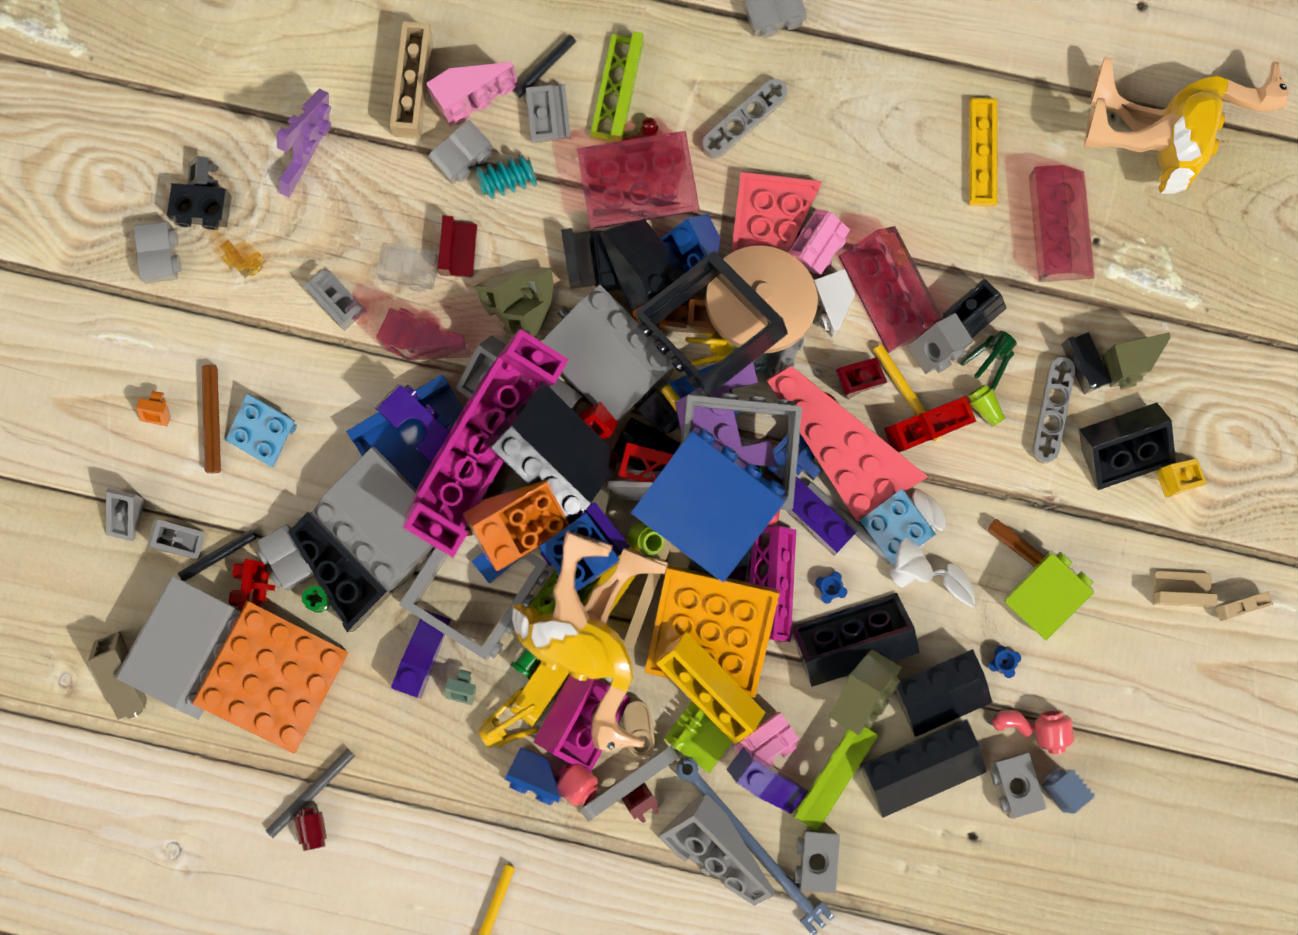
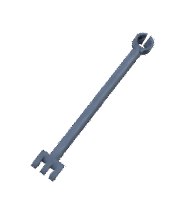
M691 758L682 759L684 764H690L693 767L692 773L685 775L682 772L683 766L678 762L676 766L677 775L683 780L690 781L702 796L708 794L728 815L749 850L806 915L800 921L812 935L818 933L816 928L811 925L814 920L822 929L826 926L825 922L819 917L822 913L830 921L834 919L835 916L822 902L815 907L699 775L697 763Z

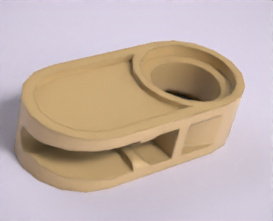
M1269 591L1216 607L1219 620L1223 621L1271 606L1273 602Z
M635 701L630 703L624 711L626 731L636 737L640 735L647 737L650 746L645 752H638L634 747H629V750L637 757H646L652 753L655 747L650 709L645 703Z

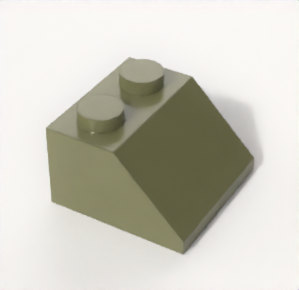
M1170 333L1124 342L1111 347L1102 356L1105 368L1112 381L1110 387L1119 386L1120 390L1135 387L1137 386L1136 383L1143 381V377L1152 370L1170 340Z

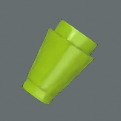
M987 384L982 385L968 395L971 400L970 405L991 427L999 424L1006 418L994 389H990Z

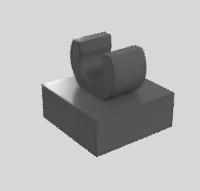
M195 157L189 162L188 185L215 186L218 184V180L210 179L208 171L216 172L219 170V167L215 164L208 165V157Z

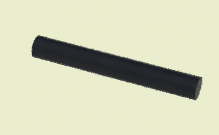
M568 34L512 90L518 98H521L526 93V88L532 87L576 43L575 38Z
M250 529L178 572V575L185 582L257 538Z

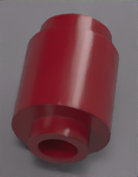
M316 807L299 810V816L294 817L298 843L299 845L302 844L303 851L325 847L327 834L322 811L316 812Z

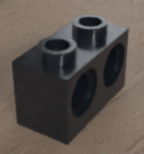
M171 183L167 216L175 222V225L189 228L192 224L202 225V228L208 230H218L219 227L227 228L232 196L226 188ZM191 202V207L187 211H180L183 203ZM211 205H218V210L214 214H207V210Z

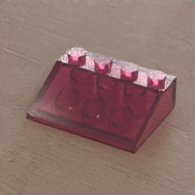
M686 131L577 148L590 229L700 211Z

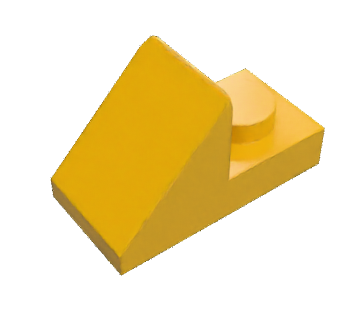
M1198 458L1165 466L1157 472V477L1165 497H1171L1207 485Z

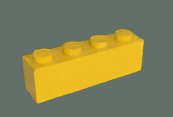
M687 631L671 642L656 662L734 744L752 734L765 714V711Z

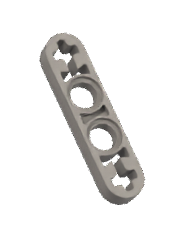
M771 79L761 86L705 135L702 142L704 154L709 158L716 159L728 152L783 104L787 96L786 84L780 79ZM770 88H772L773 90L779 88L780 97H777L776 95L772 96L768 100V105H770V107H768L765 102V99L770 95ZM758 104L762 107L763 112L759 116H751L747 112L748 106ZM732 121H737L741 123L743 129L738 134H732L728 131L727 125ZM719 131H722L725 138L719 143L720 149L712 148L710 150L709 141L717 142L722 134Z
M1066 357L1056 358L1049 365L1032 447L1034 459L1042 464L1052 462L1058 457L1075 375V365ZM1060 364H1064V369L1068 370V373L1062 376L1061 384H1051V381L1056 382L1059 377V371L1055 370V368H1058ZM1050 391H1061L1064 396L1063 402L1061 404L1052 403L1049 399ZM1048 416L1055 417L1058 421L1057 430H1047L1044 427V419ZM1041 434L1047 437H1056V440H1049L1048 449L1052 450L1053 453L1048 454L1047 457H1043V452L1039 451V448L1043 447L1046 442V437L1041 438Z
M672 746L668 747L580 809V811L589 822L678 759V754Z

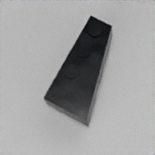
M307 512L288 531L306 564L313 571L317 583L323 588L330 600L329 603L333 610L337 612L343 622L342 625L346 632L356 631L394 592L393 590L387 591L312 512Z

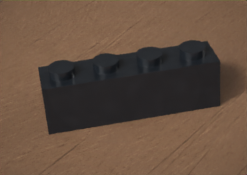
M898 593L792 626V634L811 687L850 675L871 650L876 651L891 661L920 653L915 627Z
M968 719L958 721L859 765L882 818L987 773L980 746Z

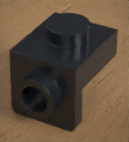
M654 388L635 406L648 423L663 435L674 431L679 426L677 412L658 389Z

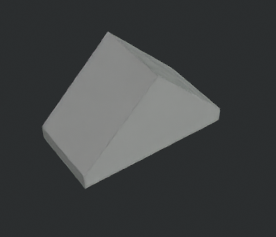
M108 488L106 491V535L134 541L145 499L134 494Z
M154 519L147 547L161 552L198 559L205 532Z

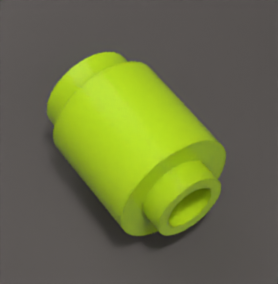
M643 522L634 524L628 532L627 539L629 545L645 555H655L664 547V538Z

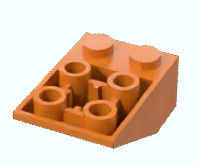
M546 480L488 498L462 513L484 555L496 571L539 547L570 525Z

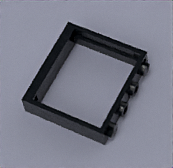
M715 251L707 255L635 312L640 322V325L637 327L646 338L651 336L655 340L653 343L657 350L663 356L668 354L672 358L670 362L679 373L684 371L688 375L687 380L696 391L701 389L708 397L788 334L784 319ZM717 277L765 327L705 375H702L658 329L656 324Z

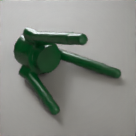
M1000 330L995 337L990 335L981 346L963 359L960 365H966L989 347L988 352L990 355L974 374V378L978 379L995 358L998 360L1003 358L990 386V389L993 388L995 391L1008 362L1015 354L1012 350L1017 345V342L1010 334Z

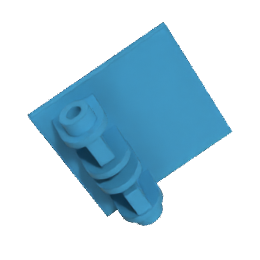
M247 393L225 441L273 468L288 435H292L295 432L297 425L294 424L295 420Z
M903 488L860 520L893 566L896 564L897 552L902 540L909 538L920 547L936 535Z

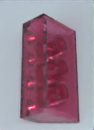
M1064 165L1034 167L1029 175L1039 282L1094 279L1084 171Z
M896 226L874 231L838 256L888 353L915 341L934 324L943 320Z

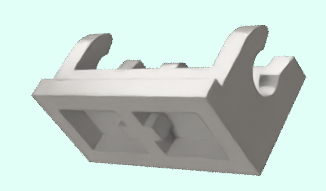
M323 269L303 285L344 331L366 312V309L330 270Z

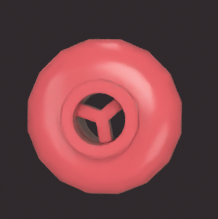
M1062 710L1042 712L1040 714L1041 717L1035 721L1038 746L1048 750L1050 754L1064 753L1066 747L1071 746L1074 742L1071 718L1063 714Z
M582 764L565 765L556 776L558 779L557 786L562 797L573 806L589 804L599 791L597 777Z

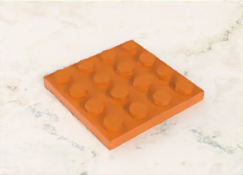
M246 601L195 695L192 704L295 754L349 652Z

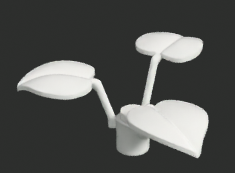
M915 489L911 497L912 502L934 531L935 528L943 531L946 527V519L941 507L931 496ZM909 538L901 541L897 552L896 566L890 570L893 581L899 587L904 588L916 579L919 582H929L933 576L940 575L944 577L945 587L955 598L971 608L975 607L972 584L962 569L954 564H948L945 570L932 571L930 563L925 559L926 557L920 549L924 544L919 547L916 542Z

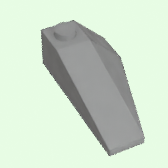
M708 794L690 803L658 836L677 857L685 862L688 859L692 860L702 867V873L708 877L712 873L724 881L727 889L754 906L769 899L775 893L728 815Z

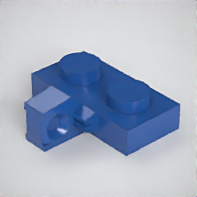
M800 433L796 474L799 475L803 472L810 479L814 480L821 473V469L812 462L815 456L811 453V449ZM787 435L773 450L776 466L765 467L782 482L784 480Z

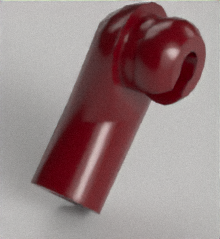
M645 118L642 121L643 126L637 135L623 137L625 150L647 147L652 143L658 134V125L654 118Z

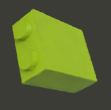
M1051 550L1004 597V602L1045 641L1095 593L1091 587L1094 582L1082 571L1077 574L1070 567L1073 562L1061 551L1056 554Z

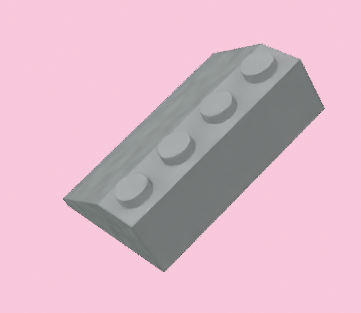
M599 285L581 300L541 342L569 359L561 374L592 406L601 401L619 422L654 388L656 389L669 378L675 368L670 362L672 358L668 354L663 356L653 343L655 340L651 336L646 338L637 326L639 324Z
M375 447L370 448L325 493L312 510V513L387 591L405 584L434 548L402 528L406 512L416 489Z
M171 575L115 678L199 720L204 710L193 705L192 701L241 610Z

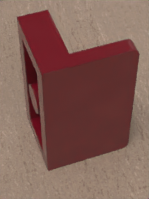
M442 215L438 258L440 276L473 277L478 229L476 223L455 222L454 216Z

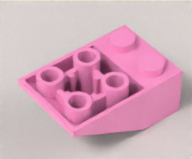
M503 62L449 68L427 82L426 85L432 102L449 127L454 124L460 125L470 117L469 114L477 109L483 110L492 103V100L500 94L504 96L510 93L517 84V78L513 63Z

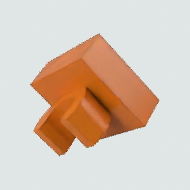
M152 391L149 400L139 398L136 409L140 421L168 426L171 416L166 400L163 399V392Z

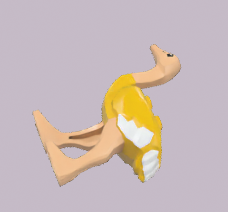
M1104 57L1095 77L1090 105L1095 107L1091 108L1083 147H1119L1140 153L1155 150L1158 155V165L1162 170L1159 177V182L1161 183L1159 185V192L1161 194H1175L1183 190L1186 191L1204 165H1208L1211 156H1215L1217 153L1219 140L1216 139L1217 130L1222 129L1225 121V114L1221 113L1223 108L1222 99L1256 112H1271L1285 108L1288 101V88L1280 74L1279 62H1272L1267 80L1261 88H1247L1220 76H1212L1200 79L1183 88L1173 96L1166 109H1154L1137 105L1118 95L1114 84L1112 58ZM1106 110L1113 111L1122 117L1131 130L1135 132L1114 131L1108 123Z
M566 531L563 545L562 569L554 588L555 612L541 615L532 606L513 605L512 620L515 633L519 641L537 659L543 661V666L558 671L559 668L569 670L571 671L570 676L582 681H586L587 678L612 677L611 686L593 715L591 733L595 748L609 751L623 747H643L645 743L643 739L623 730L616 722L618 707L634 678L632 662L625 645L618 633L607 625V620L615 597L628 577L646 573L664 574L668 563L652 556L623 548L614 575L608 581L595 588L588 604L583 606L575 589L577 562L583 557L608 556L612 545Z

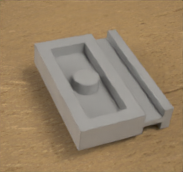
M565 84L526 88L531 142L540 143L559 141V139L566 138L567 140L571 139Z

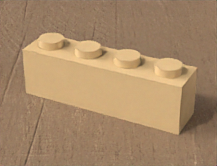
M402 22L390 128L394 137L421 139L427 94L426 83L429 77L433 44V32L430 24Z

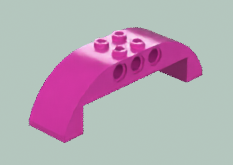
M522 329L518 330L476 387L430 464L408 507L403 521V529L451 558L455 557L468 534L464 530L467 522L462 513L480 503L503 463L484 442L541 381H544L548 386L554 385L569 359Z

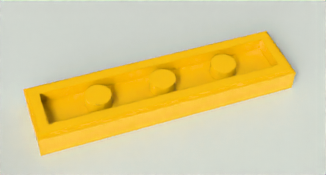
M970 98L969 206L996 207L998 204V98Z

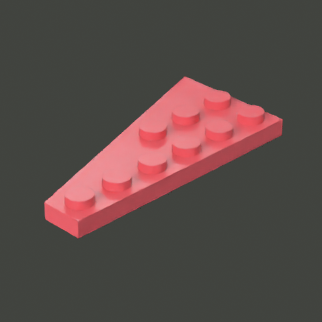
M741 172L731 253L749 246H769L788 253L814 202L822 181Z
M792 365L787 366L767 379L778 399L795 401V406H802L800 433L856 521L865 517L902 488L904 491H907L928 477Z

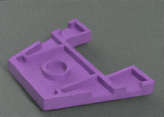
M320 88L302 106L304 112L299 117L293 115L289 119L288 123L291 126L288 129L281 127L276 133L278 149L288 152L293 145V160L279 179V193L288 198L294 191L322 137L327 135L331 127V121H329L331 111L329 93Z
M753 362L711 394L710 397L721 398V394H730L729 390L757 384ZM686 396L675 402L681 434L683 431ZM694 407L692 430L695 427L699 430L705 428L716 437L714 441L723 448L727 445L739 454L738 459L746 465L751 463L765 467L776 466L771 441L745 447L741 446L734 411Z

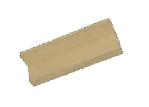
M665 538L663 549L655 555V558L667 562L668 565L688 569L691 561L690 557ZM666 571L664 574H648L625 637L624 645L632 648L637 646L649 651Z

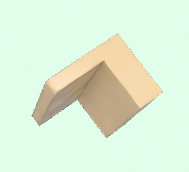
M1170 571L1154 572L1153 605L1207 608L1217 606V594H1211V574Z

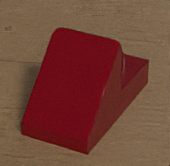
M877 357L836 369L837 377L847 400L861 392L881 387L888 383Z

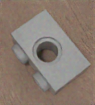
M955 313L934 324L911 343L908 348L926 375L935 369L940 373L952 365L950 360L953 362L967 353L965 348L974 341Z
M1022 753L992 762L993 769L990 770V775L994 786L999 785L1002 797L998 799L1003 814H1008L1009 818L1014 819L1047 809L1029 753ZM1014 778H1018L1023 784L1022 791L1016 795L1010 790V782Z
M803 831V837H798L797 854L802 855L801 866L795 867L794 883L799 884L801 891L836 894L839 834ZM816 853L821 854L824 858V865L818 870L811 869L809 866L810 857Z

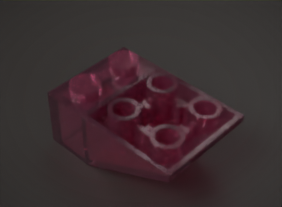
M392 308L389 309L375 337L384 350L406 360L468 358L472 354L468 343L464 341V336L454 331H450L447 334L439 330L440 326L430 320L425 319L424 322L416 320L412 312L403 308H399L398 311Z

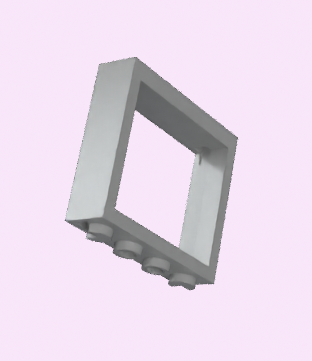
M693 391V395H687L685 399L681 445L692 432L694 407L789 416L783 488L786 490L784 494L788 498L779 510H793L802 406H795V401L779 399L778 404L766 403L767 398L750 397L749 401L738 400V395L721 394V398L708 397L703 391Z
M435 548L399 605L486 661L490 657L495 659L504 645L500 642L505 633L510 635L515 629L512 620L513 605L522 604L524 607H529L534 599V596L531 594L536 585L541 587L550 573L546 570L548 563L531 552L521 557L534 565L535 568L482 648L416 606L448 557V555Z

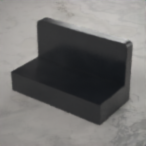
M572 228L561 230L570 289L596 286L589 240L594 231L573 234Z
M1089 332L1075 338L1073 336L1069 337L1061 344L1067 358L1075 365V376L1084 394L1112 382Z
M631 417L621 431L613 450L621 457L620 460L622 461L627 443L673 455L680 443ZM629 458L628 465L639 471L647 469L643 461ZM648 462V464H649L650 467L653 466V465H655V464H653V463H649V462ZM659 465L652 471H662L665 467Z

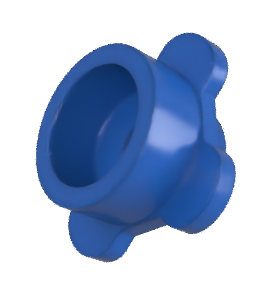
M832 572L830 576L816 579L815 586L820 589L822 594L821 601L823 603L829 604L832 599L846 597L847 589L843 587L842 575L839 572ZM829 585H833L834 589L829 590Z
M1002 645L997 646L994 649L995 656L989 662L988 667L992 672L998 671L1003 673L1006 678H1012L1015 675L1017 664L1021 661V655L1018 652L1006 650ZM1003 659H1006V660H1007V664H1006V665H1004V664L1002 663V660H1003Z

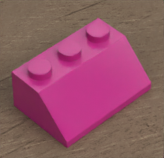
M569 676L533 743L573 765L579 763L592 771L603 751L593 746L591 733L593 715L610 686L598 679L587 678L586 681H582ZM626 695L616 713L617 723L631 699Z

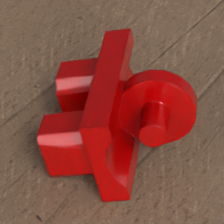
M245 559L243 563H235L233 565V578L242 581L240 590L232 589L229 593V604L238 607L239 610L243 609L246 601L261 607V601H266L267 591H275L276 585L268 584L269 573H265L267 564L253 559Z

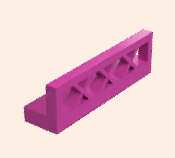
M780 526L766 527L754 542L751 554L750 583L780 589L769 640L791 642L796 530ZM762 534H770V543L764 550L761 546ZM766 561L768 573L763 578L760 574V566Z

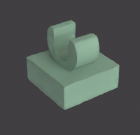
M460 669L457 680L448 678L445 687V699L473 705L476 696V685L470 684L472 672Z

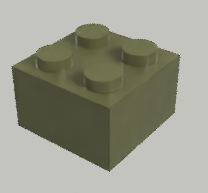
M871 650L850 674L829 717L857 735H860L865 727L871 729L878 716L882 715L888 706L889 700L887 698L889 694H893L900 682L897 675L901 666Z

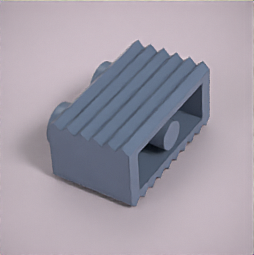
M1055 767L1044 776L1046 781L1041 786L1063 813L1075 814L1094 798L1095 793H1091V789L1087 788V784H1083V779H1079V775L1075 774L1076 770H1065L1063 767L1059 769Z

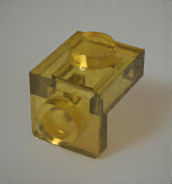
M229 239L220 245L221 249L225 252L221 256L231 270L236 267L244 278L260 272L263 264L266 263V260L259 251L244 260Z

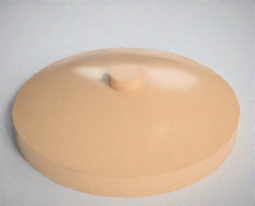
M769 246L745 247L732 252L723 259L784 319L788 334L765 353L778 352L797 343L809 330L818 304L817 289L807 268L791 254ZM717 277L708 283L706 308L710 321L726 341L739 348L762 330L765 325Z

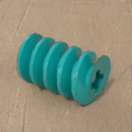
M522 154L518 155L517 164L510 157L508 158L507 167H505L502 161H497V170L491 164H487L486 173L480 167L476 168L484 198L485 193H487L491 199H495V190H498L502 196H505L506 187H509L515 193L516 184H519L525 190L528 180L534 187L537 186L530 158L528 157V160H526Z

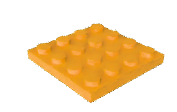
M668 565L644 673L670 678L656 662L667 646L687 631L750 697L755 698L780 589L726 578L722 582L712 574Z

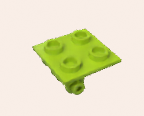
M691 701L664 738L666 742L686 757L693 759L698 766L708 773L712 771L732 743L724 732L693 701Z

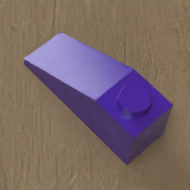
M424 610L449 626L451 619ZM419 620L401 659L391 689L419 699L422 698L444 640V633L424 620Z
M745 747L741 749L726 769L737 784L756 797L792 814L808 793L807 789Z

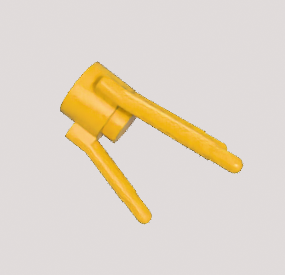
M695 333L709 336L710 338H685L686 342L709 344V353L715 354L714 356L690 361L694 366L721 362L725 359V356H729L733 352V345L726 341L719 333Z
M518 689L490 717L482 721L484 725L477 729L481 739L489 749L494 745L500 748L506 743L538 732V728L534 727L503 737L507 735L505 728L534 710V704L522 709L502 723L500 720L495 721L518 698L522 689Z

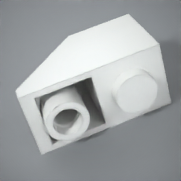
M845 269L814 280L818 296L817 305L820 306L823 314L820 315V321L825 331L829 330L831 337L838 334L855 296Z

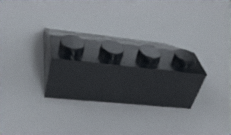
M541 381L484 442L527 486L546 480L569 524H572L592 503L621 459L544 381Z

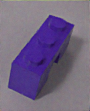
M397 384L375 409L394 428H398L408 419H418L424 427V436L415 448L432 463L452 427L449 424L443 427L436 420L439 414L428 404L423 407L416 400L419 395L408 384L405 387Z
M796 476L793 510L786 511L793 518L796 517L804 523L814 534V538L835 556L856 532Z

